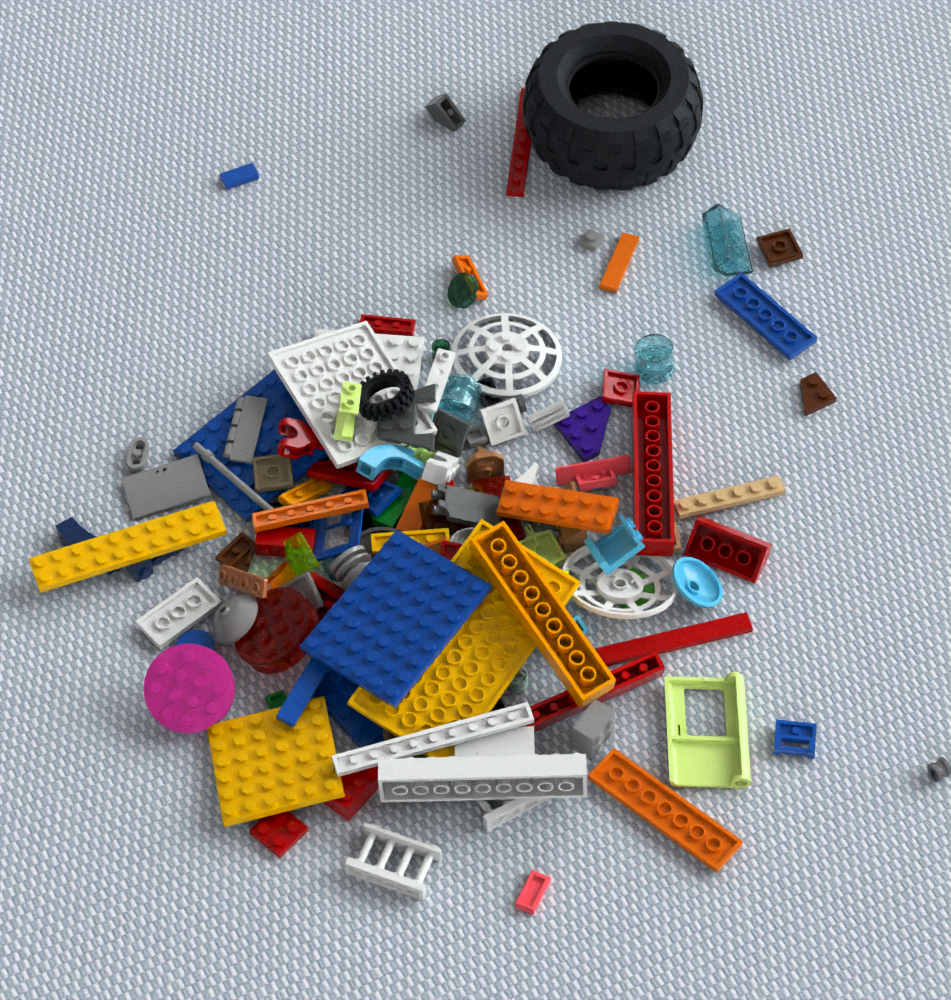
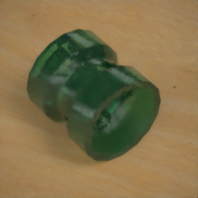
M437 339L432 343L433 361L438 348L450 351V344L447 340Z

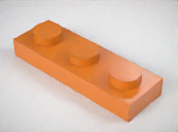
M454 255L451 261L470 299L486 300L488 293L470 256Z

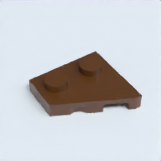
M817 372L800 379L805 416L836 402V396Z
M241 532L216 556V561L221 565L225 564L248 572L255 551V542Z

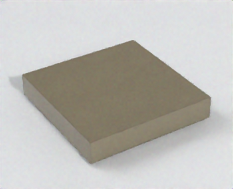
M279 454L252 458L256 493L294 488L291 458L282 457Z

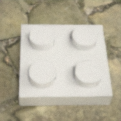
M511 398L479 410L490 446L526 434L516 398Z

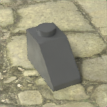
M447 93L435 96L425 106L434 121L453 132L466 122Z

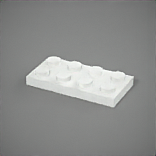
M196 577L135 621L136 626L161 650L221 606L222 601Z

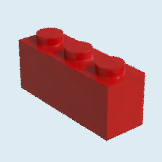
M279 527L257 532L255 539L256 555L264 557L278 556L281 558L291 557L303 560L313 559L316 529Z

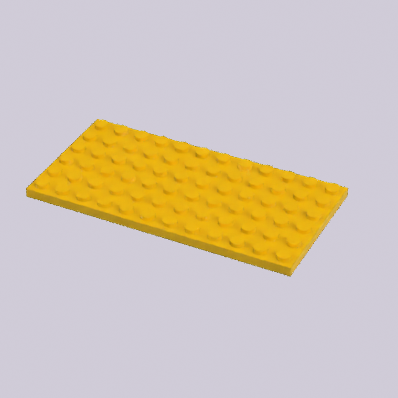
M483 519L480 520L451 561L491 584L492 590L396 709L361 687L357 688L347 702L348 706L396 737L491 712L537 647L469 550L472 538L493 527ZM522 545L562 604L566 606L581 582ZM455 745L423 753V755L435 758L455 756Z

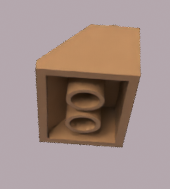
M574 481L561 488L577 491ZM553 525L554 531H558L557 541L560 547L562 546L564 554L575 552L586 545L584 540L587 539V530Z

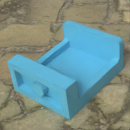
M622 514L619 515L622 523L614 528L610 534H606L596 543L591 537L584 540L597 564L607 575L645 548L641 541L643 536L637 529H633L636 527L629 517L626 519Z

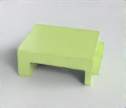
M346 381L342 383L333 435L335 440L352 442L355 417L358 416L361 384Z

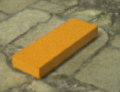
M312 478L281 494L278 501L284 506L312 501L330 492L332 485L327 481Z

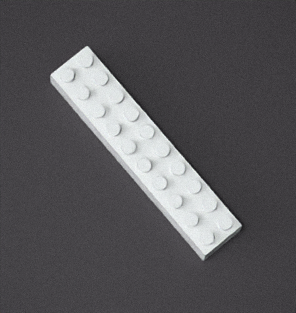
M512 754L509 756L378 759L380 801L385 803L587 797L586 754Z

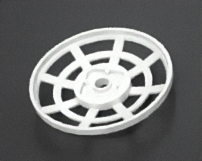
M491 314L473 320L458 333L452 345V352L456 353L453 368L460 380L477 393L480 392L485 396L488 395L496 399L514 398L519 394L526 398L540 393L556 379L562 365L561 346L552 331L535 319L518 314ZM501 319V322L491 323L482 328L476 326L486 321ZM509 319L524 321L534 326L528 327L521 323L509 322ZM502 326V332L494 335L486 331L493 327ZM509 326L519 327L525 331L520 334L510 332ZM468 330L474 332L475 334L469 342V348L457 350L460 338ZM540 330L544 331L552 339L556 349L545 347L543 339L537 332ZM480 335L488 339L484 346L474 347ZM533 335L538 341L539 346L529 345L526 338ZM485 352L487 361L482 365L477 360L475 353ZM529 352L540 353L539 359L535 364L528 359ZM469 354L472 364L478 370L470 377L461 367L458 357ZM546 354L557 356L554 368L546 377L539 369L544 363ZM493 365L497 368L505 369V374L491 371L489 368ZM522 365L528 368V370L513 374L512 369ZM483 374L494 379L505 380L506 390L490 388L477 381ZM532 374L540 380L539 383L533 386L513 390V380L523 379Z
M585 545L573 552L566 559L563 570L572 571L580 576V590H576L571 599L586 610L609 618L639 619L655 615L669 607L678 594L672 578L673 564L665 556H645L657 562L665 569L657 574H654L650 569L638 563L642 555H634L631 561L627 560L621 565L627 566V569L616 568L608 575L603 571L597 578L590 575L594 570L601 568L597 562L588 566L584 571L574 566L578 560L591 554ZM634 567L636 570L647 575L648 578L642 579L638 574L630 571V569ZM670 576L673 584L672 595H661L659 580ZM585 580L596 584V590H586ZM654 584V594L643 592L644 586ZM578 596L585 597L590 603H592L595 606H592L589 603L583 601ZM601 596L606 600V603L603 605L592 597ZM639 598L649 599L647 603L641 606L635 604V601ZM657 600L666 601L665 603L656 608L643 611L644 609L653 605ZM614 604H626L629 608L620 609L613 608Z

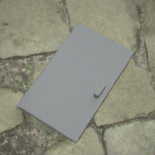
M198 454L121 478L131 510L132 520L211 496Z

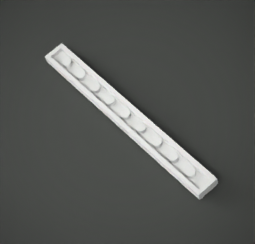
M525 702L332 755V762L337 777L376 767L378 766V759L412 757L534 723V717L529 703Z

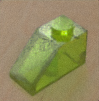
M301 531L284 541L286 559L296 577L320 565Z

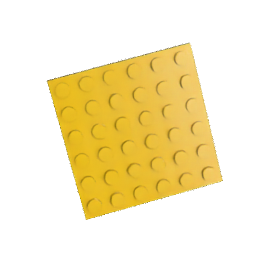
M324 696L310 700L294 728L276 719V715L281 707L215 723L207 728L224 827L345 797L341 776L337 777L332 762V755H336V749Z

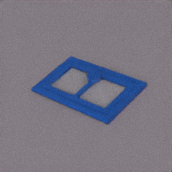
M364 509L318 519L313 555L314 563L338 557L346 550L360 545Z

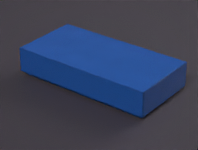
M253 163L220 173V179L226 190L259 179V174Z

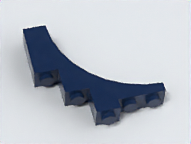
M73 517L55 525L58 538L65 547L97 537L82 528ZM183 548L125 567L135 581L139 582L154 574L153 566L159 565L164 560L178 555L183 551ZM122 568L115 569L106 573L110 575L114 572L120 571Z

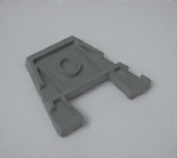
M431 384L414 390L415 396L414 401L411 402L412 405L410 407L405 406L407 409L405 412L399 411L400 416L397 417L394 414L392 415L393 419L389 420L388 417H385V421L382 422L380 418L378 419L377 437L379 440L400 445L403 443L411 445L412 448L419 449L420 447L427 449L429 452H434V433L415 434L416 404L436 403L437 387L436 384Z

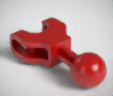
M283 418L279 421L278 431L280 435L289 438L282 439L277 445V452L280 456L298 459L303 455L312 456L315 448L324 450L313 430L303 421L292 418Z

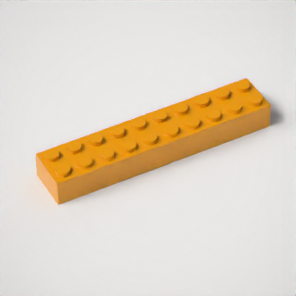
M505 521L472 538L469 550L579 708L584 707L594 701V699L612 690L616 683L615 677Z

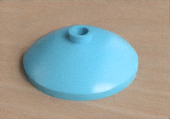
M692 557L680 558L673 565L672 578L674 585L681 596L689 603L701 608H712L721 601L723 596L721 582L708 565Z

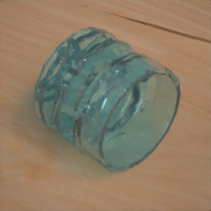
M649 334L643 336L635 344L636 373L640 375L641 380L650 384H659L672 377L675 368L674 349L671 340L666 336Z
M449 375L438 408L441 407L468 422L471 421L482 393L480 384L467 375Z

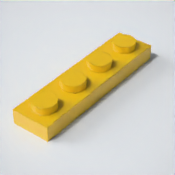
M449 528L401 531L423 545L444 537L447 538V541H450ZM394 532L371 534L372 555L378 553Z

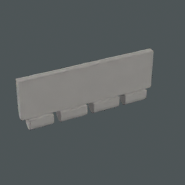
M248 395L237 398L236 411H234L231 422L232 427H230L227 437L228 443H226L223 453L225 458H229L230 461L252 464L268 398Z

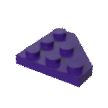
M601 396L570 411L569 417L553 424L583 462H587L600 455L611 408L607 403L602 402Z

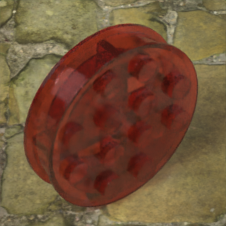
M290 587L274 588L267 591L266 598L257 597L258 612L256 619L248 632L235 642V648L240 658L260 673L276 674L297 664L306 655V653L300 650L299 646L319 623L315 606L308 599L304 598L300 592Z

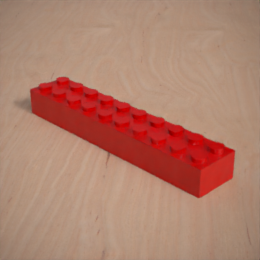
M633 391V523L636 526L633 529H637L643 536L641 541L645 546L635 555L673 557L675 535L671 393Z

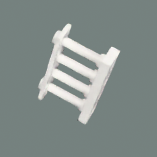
M440 348L437 350L425 385L436 384V403H419L418 409L425 410L431 420H433L434 414L439 407L444 408L454 378L450 371L456 353Z
M551 798L501 800L503 806L497 809H492L487 800H477V802L485 812L483 826L488 832Z
M364 823V836L367 839L358 858L348 857L345 863L346 874L423 901L426 896V884L423 883V880L433 860L441 863L442 849H439L434 844H425L382 829L377 824ZM378 840L386 843V846L377 865L373 866L365 863V860L374 841ZM394 846L406 850L396 872L384 869ZM413 853L425 857L415 879L404 877Z

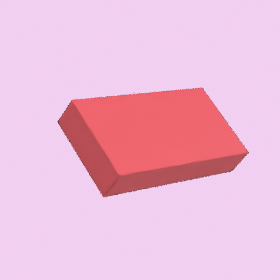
M531 870L515 902V908L534 915L551 882V877Z

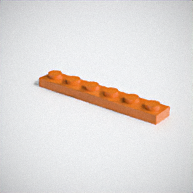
M362 489L252 513V519L256 533L369 508L366 490Z

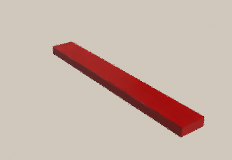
M521 88L506 196L524 197L531 149L530 136H528L523 121V93L525 88Z
M747 612L599 647L595 650L608 667L637 660L655 651L658 654L750 633L753 632V627Z

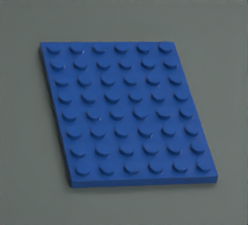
M275 369L240 396L245 397V395L268 398L254 458L278 454L277 445L285 438L289 439L280 435L278 431V423L281 419H298L311 429ZM235 400L174 449L173 453L179 460L198 454L208 487L247 523L252 519V513L260 512L261 507L211 463L205 462L201 455L193 449V445L196 442L206 450L209 449L215 454L216 459L256 492L253 462L252 464L235 462L223 456L225 445L228 443L229 429L232 427L233 414L236 411L237 400ZM315 448L312 456L303 455L301 458L291 459L294 484L307 474V470L315 462L323 461L328 457L325 450ZM287 489L257 494L267 502L278 498Z
M396 530L299 647L304 653L396 709L490 593L492 585Z

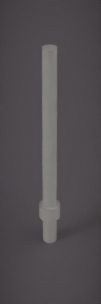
M198 442L193 445V449L201 455L205 462L211 463L264 511L274 509L216 459L215 454L209 449L206 450Z

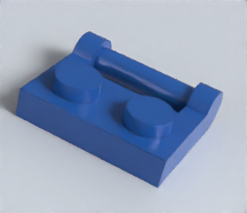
M776 719L773 755H780L781 753L808 756V758L814 759L817 723ZM781 742L809 744V748L782 746Z

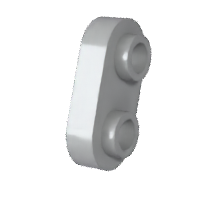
M137 437L130 442L126 463L127 468L132 472H140L146 466L149 443L145 438Z

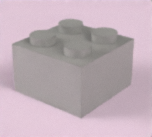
M594 699L572 727V749L580 754H586V757L590 760H593L596 754L600 755L606 741H610L615 735V710Z

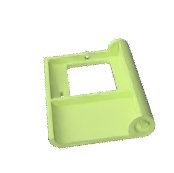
M730 672L724 678L664 676L670 784L675 787L740 789L749 787L751 785L744 676L738 672ZM684 690L723 691L726 736H690L687 734Z

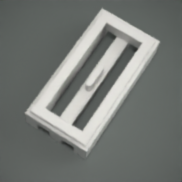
M560 400L528 415V419L535 428V431L538 432L569 417L570 414L563 401Z

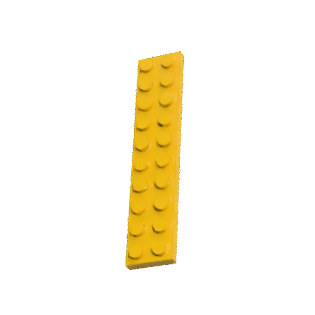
M214 500L28 559L39 592L42 593L227 535V530Z

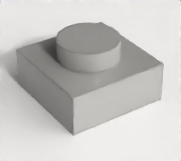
M588 229L580 240V246L596 252L604 241V235Z
M477 425L470 428L466 441L469 447L473 448L488 443V438L482 426Z

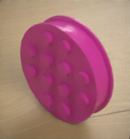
M180 644L163 651L151 663L144 680V697L150 713L160 724L177 732L199 733L206 731L207 728L215 723H219L227 715L234 700L235 682L229 665L217 652L197 644Z

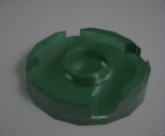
M463 272L452 279L447 294L452 306L465 309L473 304L477 298L476 292L479 290L476 277Z

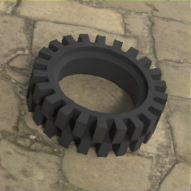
M387 369V373L384 370H380L379 375L374 372L372 373V378L367 376L365 378L366 382L361 381L359 383L362 385L359 412L363 418L369 421L372 419L373 422H377L380 418L382 422L385 421V417L391 420L394 414L398 417L400 416L399 411L405 412L407 410L405 406L410 407L412 405L411 402L414 401V388L408 375L402 370L399 372L398 369L394 371ZM389 387L400 388L393 398L385 402H369L370 398L382 389Z

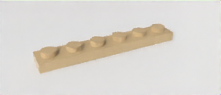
M778 475L674 500V511L680 520L785 495L786 489Z

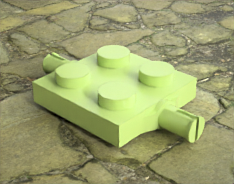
M528 524V527L527 525L524 526L523 529L527 537L520 540V544L555 566L565 563L567 557L551 529L535 533L530 524Z

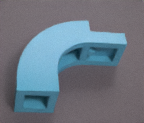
M385 444L366 451L359 458L356 472L372 481L381 471L395 469L404 472L418 481L419 477H422L425 463L414 457L415 451L410 448Z

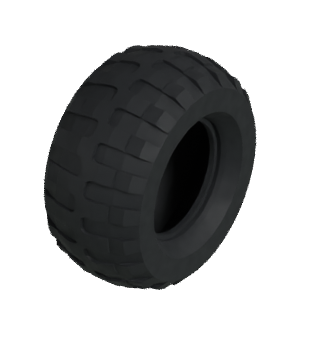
M618 21L590 23L582 25L575 30H568L562 33L557 41L550 42L543 48L539 58H536L525 83L523 121L538 157L542 161L547 162L550 170L558 176H565L576 185H585L596 190H631L633 187L647 186L655 183L660 176L669 175L676 169L677 164L687 157L702 124L703 92L693 62L684 55L682 47L676 42L669 41L666 35L635 23ZM617 93L638 98L644 101L650 108L632 117L604 118L588 114L579 109L576 104L589 96Z

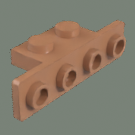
M225 564L220 565L218 574L220 584L259 598H266L267 593H272V585L267 584L266 578Z

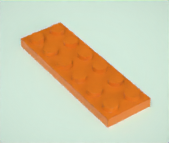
M506 480L496 513L500 517L610 534L619 505V498Z

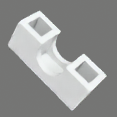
M438 451L434 458L426 461L421 479L436 485L449 483L451 479H454L455 475L459 474L461 468L459 464L460 458Z

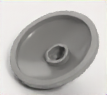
M236 594L228 598L217 609L210 626V634L215 643L221 646L233 644L241 639L251 628L258 612V602L251 594Z

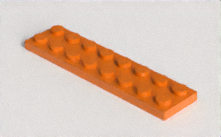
M615 748L588 774V780L716 873L723 868L743 845L741 839Z

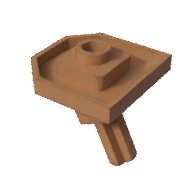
M477 446V449L474 450L475 455L466 461L467 484L505 478L504 457L494 451L488 452L481 448V446Z

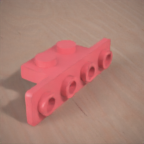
M624 455L556 467V483L559 486L574 481L580 491H591L601 487L609 488L617 485V475L631 473L630 456Z

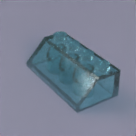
M717 203L702 214L703 227L705 228L709 247L708 252L712 262L711 266L715 272H719L724 276L738 275L741 272L743 274H751L753 270L741 217Z

